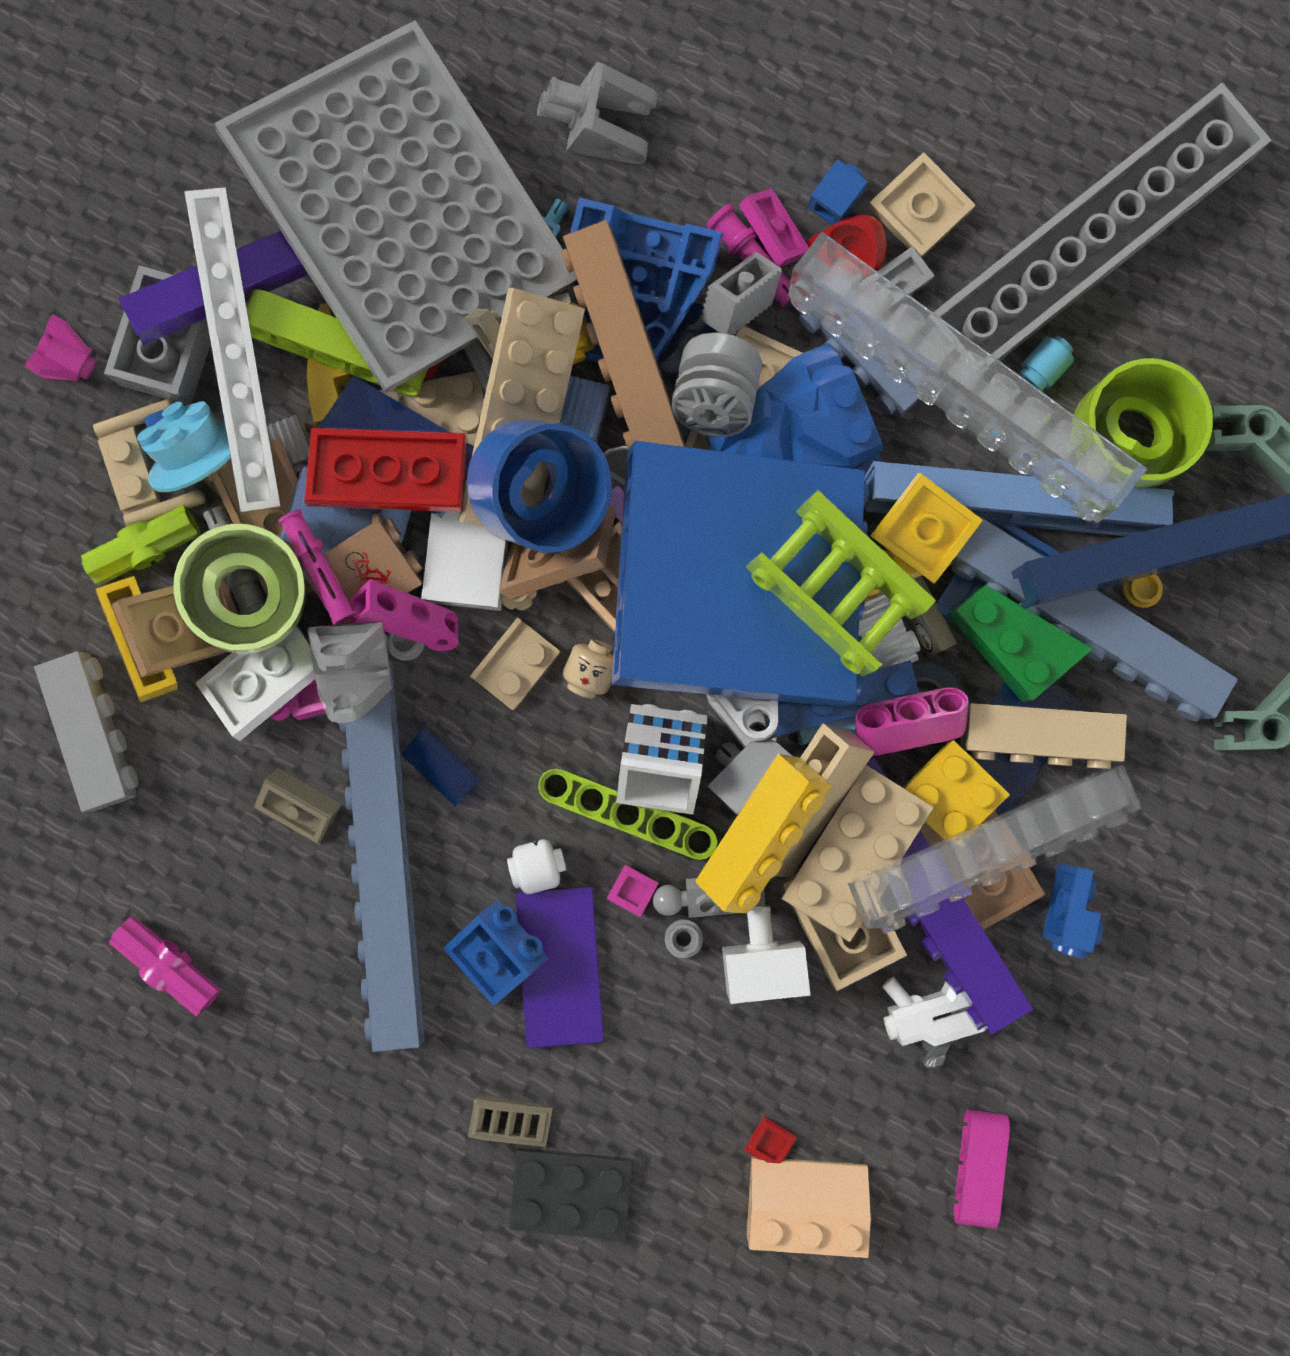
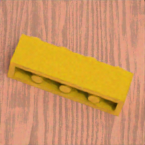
M778 753L697 877L695 883L724 912L748 913L749 910L758 904L761 897L760 894L769 880L781 869V862L791 847L801 839L803 829L812 815L823 806L825 796L832 785L801 758Z

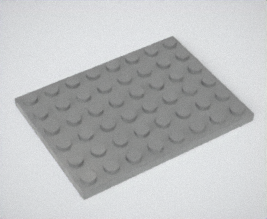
M416 20L214 123L216 132L385 393L478 341L479 339L464 317L474 309H489L490 311H495L502 318L508 288H516L551 298L578 282L575 271L571 273L567 271L561 255V250L563 249Z

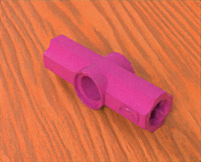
M135 916L129 917L111 936L109 944L140 969L139 975L148 985L158 991L168 992L196 1017L201 1015L210 1006L221 991V988L190 963L192 961L191 957L185 951L181 954L178 951L179 946L168 940L163 941Z

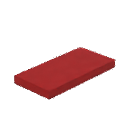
M311 428L304 503L308 507L462 512L468 444L467 434Z

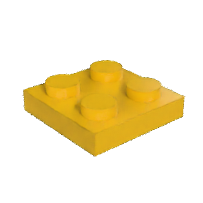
M918 472L871 534V537L935 584L983 520L926 476Z
M950 740L903 787L934 807L925 822L954 850L1010 795L954 740Z

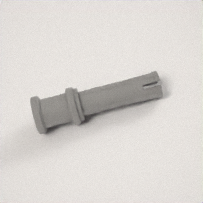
M225 506L212 508L213 514H211L210 510L203 513V517L206 519L210 530L232 524ZM237 569L228 573L229 579L226 581V587L229 592L234 594L240 609L238 615H251L258 612L266 602L258 582L260 580L256 572L249 569Z

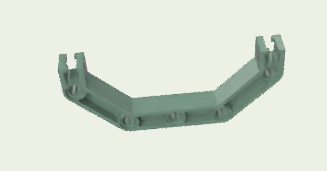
M1213 406V421L1230 422L1232 424V436L1221 437V430H1212V435L1205 451H1242L1286 493L1290 494V424L1269 406ZM1250 421L1258 425L1260 429L1259 436L1250 430ZM1290 673L1254 711H1223L1218 713L1217 717L1213 719L1214 727H1222V723L1233 722V720L1243 721L1245 723L1244 733L1246 739L1241 742H1234L1233 735H1224V739L1214 740L1215 750L1279 749L1290 743ZM1266 721L1273 728V734L1269 740L1263 735L1262 731Z

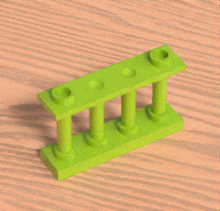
M817 490L796 511L802 517L803 524L777 553L769 559L761 552L746 568L752 573L753 581L760 588L774 593L841 656L840 660L848 670L865 676L876 671L882 665L871 653L903 616L911 620L927 612L936 600ZM814 534H820L831 545L832 551L799 587L782 570ZM844 561L850 562L860 572L861 579L829 615L812 597ZM873 589H879L890 600L891 606L861 641L858 642L842 625Z

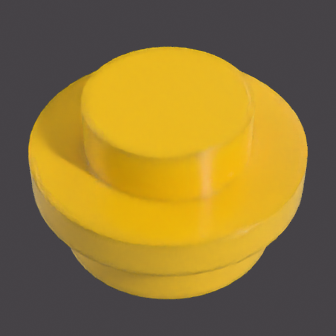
M1156 574L1124 582L1123 593L1126 600L1137 608H1148L1155 605L1160 600L1163 592L1162 582Z

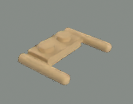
M165 399L93 424L120 510L124 514L123 519L126 526L139 521L150 522L182 505L190 509L204 504L206 501L204 492L195 490L160 502L158 492L148 482L150 468L144 450L137 440L138 432L135 426L145 423L144 418L148 415L164 410L173 404L172 400Z

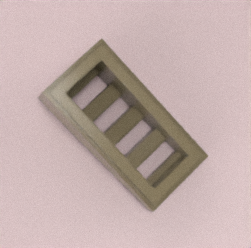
M477 1094L473 1104L468 1138L546 1147L553 1107ZM485 1109L493 1110L490 1127L483 1126ZM501 1111L508 1112L505 1130L498 1129ZM517 1113H524L521 1133L513 1132ZM532 1114L540 1115L536 1136L529 1134Z

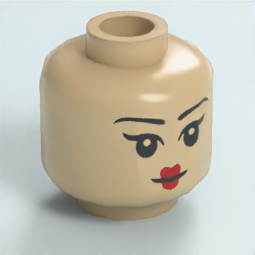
M594 639L590 640L589 645L583 643L575 645L563 670L564 679L568 682L567 688L580 696L594 699L596 695L607 693L612 683L613 655L610 654L612 648Z

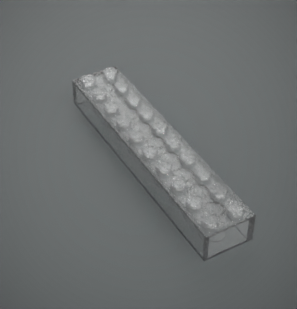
M820 233L794 266L788 297L791 298V303L796 309L807 315L812 313L822 321V326L830 334L836 337L841 335L853 344V349L861 357L867 360L873 358L884 366V372L891 379L900 383L904 381L914 388L915 395L921 401L928 405L935 404L944 410L947 419L959 428L967 427L978 435L977 440L988 450H998L1009 458V464L1016 471L1025 475L1031 474L1041 482L1040 486L1046 493L1055 498L1061 496L1073 505L1072 510L1080 518L1086 521L1100 522L1120 506L1146 472L1147 468L825 233Z

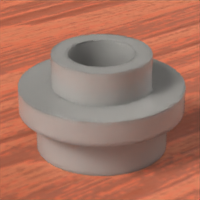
M677 920L665 932L666 948L675 957L690 958L697 954L702 946V932L698 925L690 920ZM682 931L688 932L691 935L690 943L685 946L678 944L676 941L678 933Z

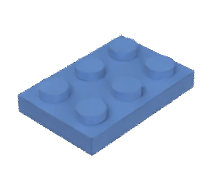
M307 467L301 468L288 513L295 510L302 511L303 517L315 539H320L323 543V553L372 524V515L378 511L385 521L391 518L400 530L402 537L404 536L411 510L308 507L304 503ZM282 529L280 539L285 543L291 544L284 529ZM300 536V538H301L303 544L305 545L306 549L309 550V548L307 547V545H306V543H305L303 537Z

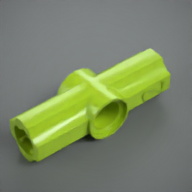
M182 505L150 522L139 521L126 526L117 533V538L81 555L82 565L94 584L100 586L132 569H145L151 566L150 562L153 560L156 563L165 558L164 553L201 536L199 527L189 509Z

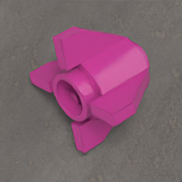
M52 314L44 335L36 350L26 361L25 367L44 379L71 380L76 383L80 377L88 379L97 360L91 357L93 349L83 342L69 323Z

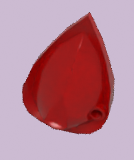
M858 215L843 219L819 232L806 242L811 250L808 254L832 271L835 270L837 274L855 280L871 276L881 269L887 248L882 223L875 217L868 215Z

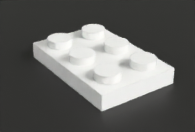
M297 625L287 638L267 650L247 654L232 652L196 682V685L232 737L241 741L316 679L309 640Z

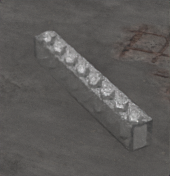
M1124 765L1111 767V769H1102L848 883L865 928H882L883 933L891 932L905 926L904 918L916 913L917 917H922L939 910L938 902L949 898L950 902L971 895L973 893L971 890L972 886L979 883L982 886H989L1005 879L1003 872L1011 868L1016 872L1037 864L1035 857L1045 853L1046 857H1050L1068 849L1066 843L1076 839V842H1083L1098 836L1097 828L1106 825L1107 828H1112L1128 822L1127 814L1140 809L1141 806Z

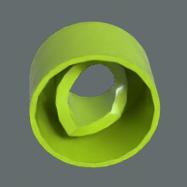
M1154 358L1130 361L1110 372L1079 402L1070 426L1071 449L1079 467L1095 483L1124 485L1134 488H1156L1189 469L1202 456L1211 438L1213 428L1212 407L1201 383L1183 367L1170 361ZM1136 411L1149 420L1154 430V440L1150 448L1142 446L1137 440L1127 437L1120 430L1118 420L1122 412Z

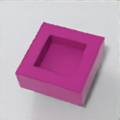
M625 864L607 899L641 917L659 882Z

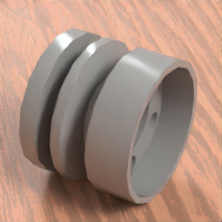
M708 333L691 339L683 349L679 367V378L676 381L675 392L672 398L671 410L676 420L687 429L706 436L727 437L743 432L751 424L762 368V359L759 352L749 342L729 334Z

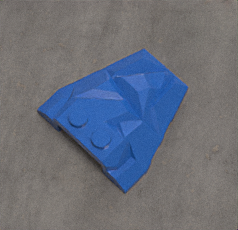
M579 197L570 233L607 220L613 231L655 358L658 361L701 290L713 274L724 233L685 223V226L647 218L623 212L613 205ZM585 308L584 314L587 323L592 322L588 309ZM600 344L595 345L594 349L585 352L586 360L599 363L598 360L604 358Z
M829 343L792 358L777 374L757 389L751 424L743 432L727 437L705 436L708 446L712 451L865 470V474L873 461L882 462L879 452L883 450V443L854 372L850 367L843 366L839 355Z

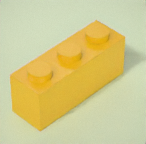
M132 576L97 588L96 592L140 703L176 690L177 681L172 669L141 677L112 607V604L117 600L141 594L135 577Z

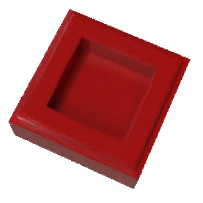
M763 1115L744 1150L759 1160H764L767 1163L781 1164L798 1137Z

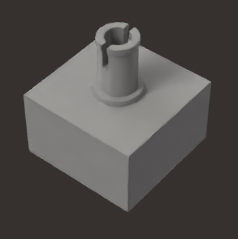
M771 737L766 740L751 741L742 751L733 742L723 744L722 746L729 752L731 757H728L720 749L716 753V761L722 764L725 769L708 787L736 816L742 810L777 754L792 756Z

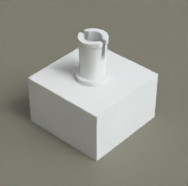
M770 906L754 907L747 913L749 944L722 947L726 990L731 1004L810 996L805 947L798 939L773 941Z

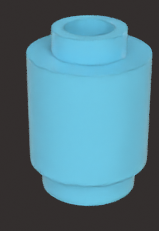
M1056 336L1054 339L1045 337L1021 364L1022 370L1017 374L1018 378L1035 393L1040 394L1044 389H1050L1074 362V357L1071 354L1073 352L1072 346L1059 336Z

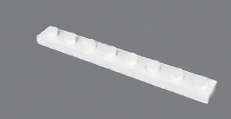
M226 187L184 191L240 511L280 507Z

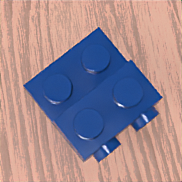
M1058 863L1042 938L1053 942L1052 949L1061 951L1066 955L1086 959L1087 952L1093 953L1094 945L1100 943L1103 934V923L1100 921L1101 914L1086 909L1087 902L1090 903L1095 895L1096 881L1092 879L1094 871Z
M497 899L477 915L443 948L492 1006L503 999L548 959L547 955L543 952L541 941L536 936L528 935L517 922L515 911L509 906L502 905Z

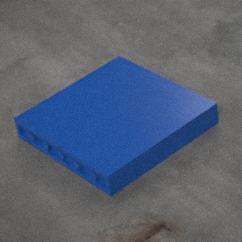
M634 441L627 452L612 685L842 708L856 702L862 687L860 674H855L848 670L842 664L841 656L774 593L760 588L753 581L752 573L746 566L761 552L769 559L777 553L803 524L802 517L796 511L817 490L867 535V523L863 521V507L867 504L869 487L867 484H864L865 470ZM814 534L782 571L801 587L831 553V545L820 534ZM844 561L812 599L830 615L861 579L860 572L850 562ZM864 600L842 625L858 642L862 639V636L859 635V620L862 619L864 614Z

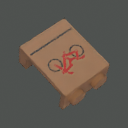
M379 511L372 515V524L323 553L349 603L351 597L370 579L405 593L422 584L420 571L424 567L419 557L412 549L409 551L405 550L399 541L403 537L397 525L391 518L385 521ZM309 554L312 561L315 563L313 556ZM301 563L300 566L303 572V576L315 591L314 586ZM319 572V574H320V576H321V578H322L324 584L326 585V587H327V589H328V591H329L331 597H332L333 599H335V597H334V595L332 594V592H331V590H330V588H329V586H328V584H327L325 578L323 577L322 573ZM350 619L339 625L350 624Z

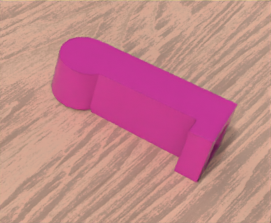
M371 579L350 599V605L356 612V615L350 619V624L383 622L385 632L426 644L428 648L436 651L452 650L459 644L458 615L452 610Z

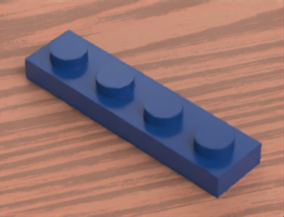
M911 660L880 668L870 674L861 676L862 687L860 695L856 698V702L843 708L778 701V727L776 733L771 738L856 716L857 711L862 706L870 703L920 693ZM762 713L767 728L770 724V719L766 714Z

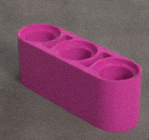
M950 687L864 705L856 713V736L875 751L872 756L959 738L967 729L968 697L963 691Z
M967 1109L964 1115V1122H967V1126H963L959 1161H963V1165L959 1164L955 1194V1199L959 1201L958 1204L954 1203V1220L956 1224L996 1229L1001 1214L1010 1131L1009 1117L1007 1114Z

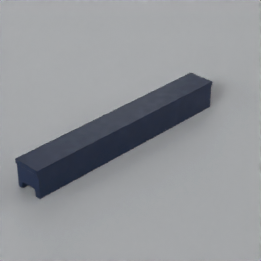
M1290 494L1026 561L1011 572L1013 579H1019L1025 597L1021 601L1023 609L1287 540L1290 538Z

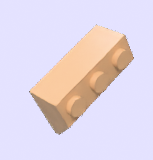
M751 1156L747 1220L749 1250L868 1258L871 1214L867 1164L785 1159L781 1164L767 1163L764 1160Z

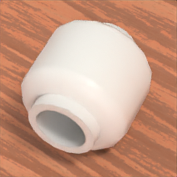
M546 839L515 847L512 854L513 857L507 859L514 887H521L522 891L526 894H533L557 887L560 883V872L566 871L561 848L553 850L551 843Z

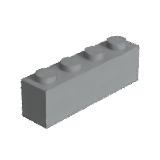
M77 651L34 666L81 812L97 811L137 797L135 787L139 784L138 777L134 768L131 765L127 766L123 751L127 749L126 741L122 732L119 729H115L111 715L115 714V708L110 696L107 693H103L99 681L103 678V672L98 660L95 657L92 658L91 654Z

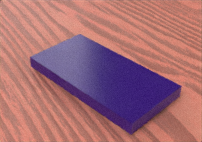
M592 886L550 889L533 894L516 892L517 922L528 935L536 936L541 941L543 952L548 957L530 976L522 981L527 1048L604 1042Z

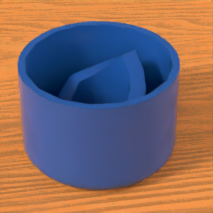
M520 419L497 427L480 442L469 464L467 491L470 504L477 518L494 535L535 551L555 553L580 545L597 530L610 504L612 480L605 455L597 443L586 433L564 424ZM542 462L546 466L549 476L548 488L544 497L536 505L529 507L521 499V488L524 481L534 472L536 465Z

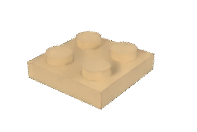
M923 152L869 203L868 209L907 249L913 246L922 258L969 215L976 205Z

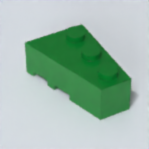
M987 585L975 590L947 614L1022 702L1034 700L1092 650L1091 647L1029 610L1023 609L1022 606Z

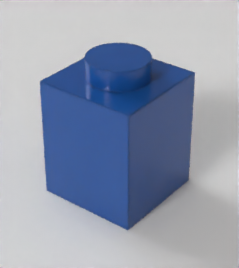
M837 159L811 194L807 208L830 225H833L848 216L863 196L868 181L864 179L863 173L857 167L851 164L845 165Z

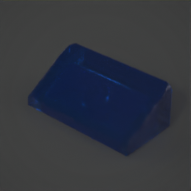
M424 727L401 754L454 807L482 780L428 727Z

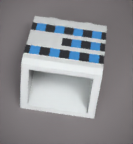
M631 704L620 765L616 803L693 814L702 773L708 715L697 714L690 710L674 711L661 709L651 704L642 706Z

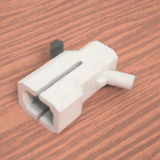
M891 977L882 985L897 1004L887 1007L889 1016L883 1018L890 1040L897 1039L901 1046L920 1041L923 1048L927 1051L926 1056L922 1060V1063L927 1068H935L943 1064L946 1059L945 1054L951 1043L960 1038L985 1031L984 1028L978 1031L965 1012V1009L970 1007L962 993L956 996L946 981L940 992L923 997L919 995L909 996L895 977Z

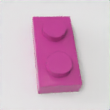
M772 188L746 196L739 204L750 225L777 266L782 267L801 260L811 251Z

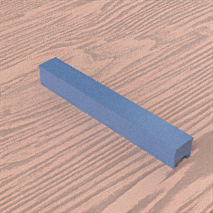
M873 461L865 474L864 480L869 487L865 512L887 514L919 472L974 514L991 524L1128 536L1173 524L1172 497L1174 496V490L1134 488L1116 484Z

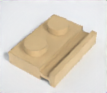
M517 617L470 677L514 711L559 656L561 651Z

